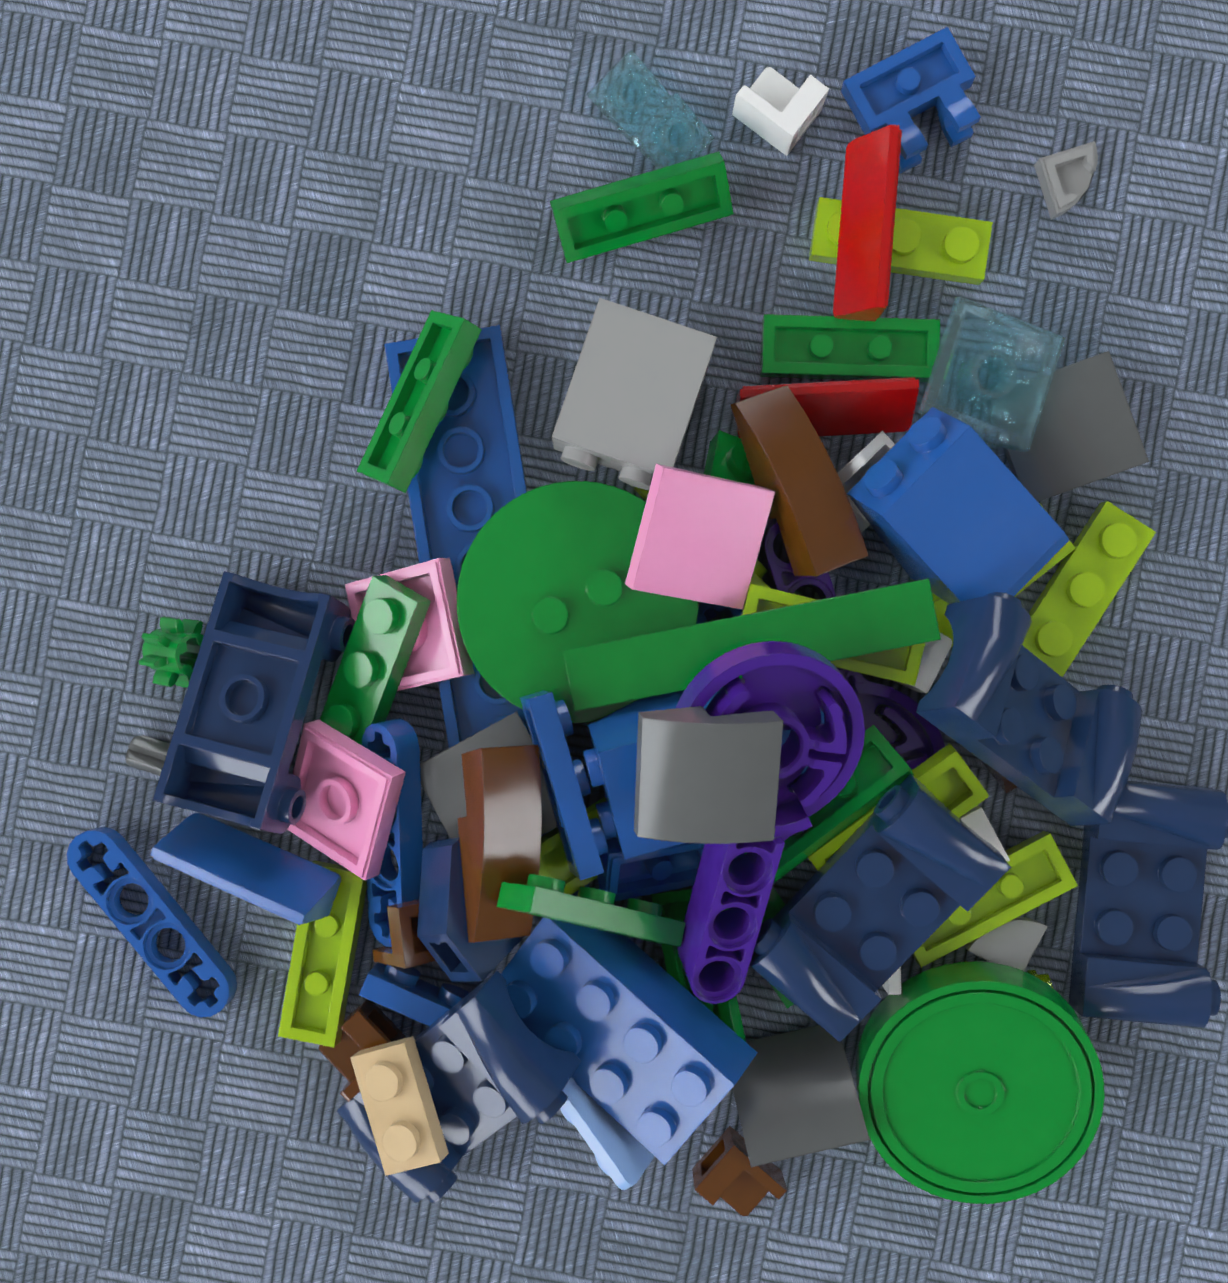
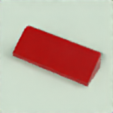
M888 125L849 142L846 147L833 301V315L838 319L875 322L888 306L902 138L900 125Z
M915 377L742 386V389L737 394L736 402L787 385L805 411L819 437L877 434L881 431L884 433L905 432L912 425L919 392V379L915 380ZM737 428V435L739 438H741Z

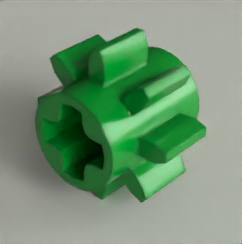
M163 616L160 617V629H156L150 634H142L141 637L144 640L142 648L143 657L139 660V665L148 666L156 671L152 683L166 687H172L176 684V686L188 688L204 635L200 634L203 629L202 621L183 619L181 621L180 618Z

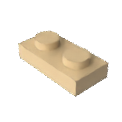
M414 1036L363 1049L351 1056L350 1059L385 1176L440 1163L449 1152Z

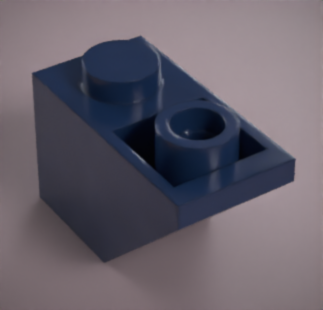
M459 837L430 842L422 850L417 937L452 982L483 981L525 936L468 943Z

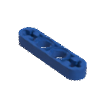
M401 718L371 724L365 729L362 736V746L406 772L396 808L397 814L393 819L380 873L367 880L369 924L376 939L386 947H392L387 906L417 900L420 896L423 850L420 748L414 728ZM391 850L394 852L398 862V873L392 864Z
M107 827L94 828L77 835L69 844L66 854L67 864L72 874L179 1004L191 1015L201 1018L211 1017L223 1010L234 998L237 990V980L232 968L125 838L116 830ZM105 844L108 852L103 856L106 865L100 863L92 866L87 859L93 852L90 845ZM123 867L128 870V874L112 881L108 887L104 883L105 879L114 875L112 872ZM134 883L145 889L149 902L143 914L135 915L123 908L120 895L126 884ZM172 928L182 934L185 940V950L180 958L171 959L160 953L157 947V937L162 929ZM198 955L202 962L181 977L177 970ZM211 977L215 978L220 985L214 991L215 997L209 995L202 999L198 996L196 990L202 984L200 979L206 981Z

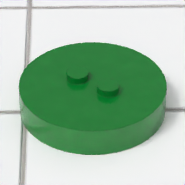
M565 481L552 483L528 491L508 502L484 524L468 549L458 580L457 616L459 629L466 650L479 673L498 694L513 705L523 710L520 697L539 691H549L553 693L555 702L564 700L572 723L598 721L639 699L574 712L563 650L697 624L698 601L632 590L625 584L646 504L644 500L615 486L598 482Z
M968 961L945 964L919 973L901 984V995H888L878 1005L869 1018L859 1041L855 1065L856 1085L868 1136L881 1157L896 1173L914 1186L932 1195L962 1203L993 1204L1016 1200L1039 1192L1063 1177L1077 1164L1086 1153L1099 1128L1103 1114L1105 1091L1102 1067L1093 1044L1081 1020L1069 1003L1050 985L1023 970L993 962Z

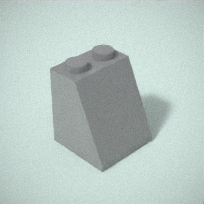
M599 298L552 434L553 448L562 452L560 459L567 464L588 471H595L597 464L620 471L618 479L622 482L640 489L649 490L656 464L669 467L675 466L709 367L717 337Z

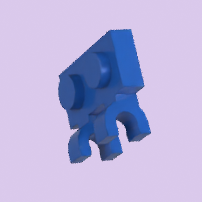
M948 27L843 81L841 93L865 135L888 125H900L902 130L900 174L921 164L922 157L920 152L926 150L928 146L923 134L912 121V117L935 106L938 110L941 129L950 147L971 138L974 133L971 126L978 123L981 118L971 100L964 93V90L972 86L976 76Z

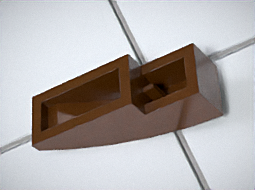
M787 385L730 404L755 485L775 492L768 519H777L794 576H819L869 556L857 519L836 469L808 416Z
M539 746L489 747L463 753L461 755L467 816L457 819L468 943L530 936L534 915L496 906L502 882L526 885L529 874L539 875L542 832Z

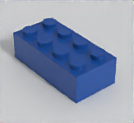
M575 892L572 895L578 896V893ZM542 918L501 973L506 979L512 1004L528 1029L548 1045L560 1050L574 1052L581 1060V1063L572 1075L576 1084L664 1165L667 1164L735 1086L758 1053L627 936Z

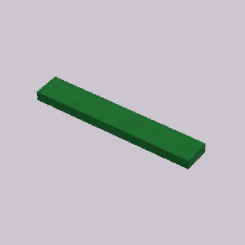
M923 579L563 650L562 652L575 712L685 690L693 678L713 660L733 649L752 643L765 641L790 642L810 648L829 661H835L941 640L930 581L929 579Z

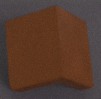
M419 899L387 906L392 947L383 946L373 949L374 962L406 969L436 961L417 937Z
M368 999L361 1003L344 1020V1024L341 1026V1042L333 1048L319 1045V1051L348 1080L340 1093L347 1102L360 1092L350 1057L360 1050L407 1038L376 1004Z
M731 1126L726 1129L692 1168L694 1189L712 1206L721 1197L742 1216H748L768 1192L780 1200L788 1191L783 1173L775 1164L768 1163L755 1167L750 1166L744 1137Z

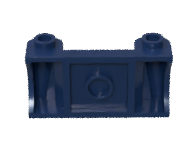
M224 571L152 801L278 834L285 833L290 824L295 825L301 819L305 810L306 793L301 789L300 778L289 774L288 771L321 661L335 662L346 649L355 624V620L351 618L349 607L328 594L289 590Z
M994 592L983 597L947 604L944 615L949 620L953 630L951 656L939 680L919 701L916 713L1070 826L1111 824L1130 775L1138 747L1142 709L1133 699V694L1126 688L1109 684L1101 685L1093 690L1078 691L1026 649L1022 644L1031 626L1032 619L1023 608L1022 602L1013 595Z
M910 773L900 785L892 787L881 797L874 812L789 902L773 918H769L761 924L750 966L836 1040L841 1042L882 1000L878 989L959 906L968 912L1011 866L992 844L984 840L962 822Z
M1127 780L1112 823L1084 825L1069 991V1005L1082 1017L1205 1028L1210 1016H1215L1219 1012L1221 1004L1220 987L1216 980L1211 979L1207 968L1197 962L1207 849H1221L1225 838H1228V802L1223 791L1205 786L1171 785Z
M498 971L489 976L415 1038L449 1154L440 1163L387 1175L386 1177L414 1203L421 1201L425 1197L431 1203H435L457 1180L458 1176L452 1170L462 1156L515 1117H518L522 1124L529 1122L533 1118L540 1124H544L566 1102L568 1096L562 1090L576 1071L581 1060L574 1052L560 1050L548 1045L528 1029L512 1004L506 979ZM359 1092L349 1102L345 1101L337 1112L349 1126L369 1157L385 1175L361 1092Z

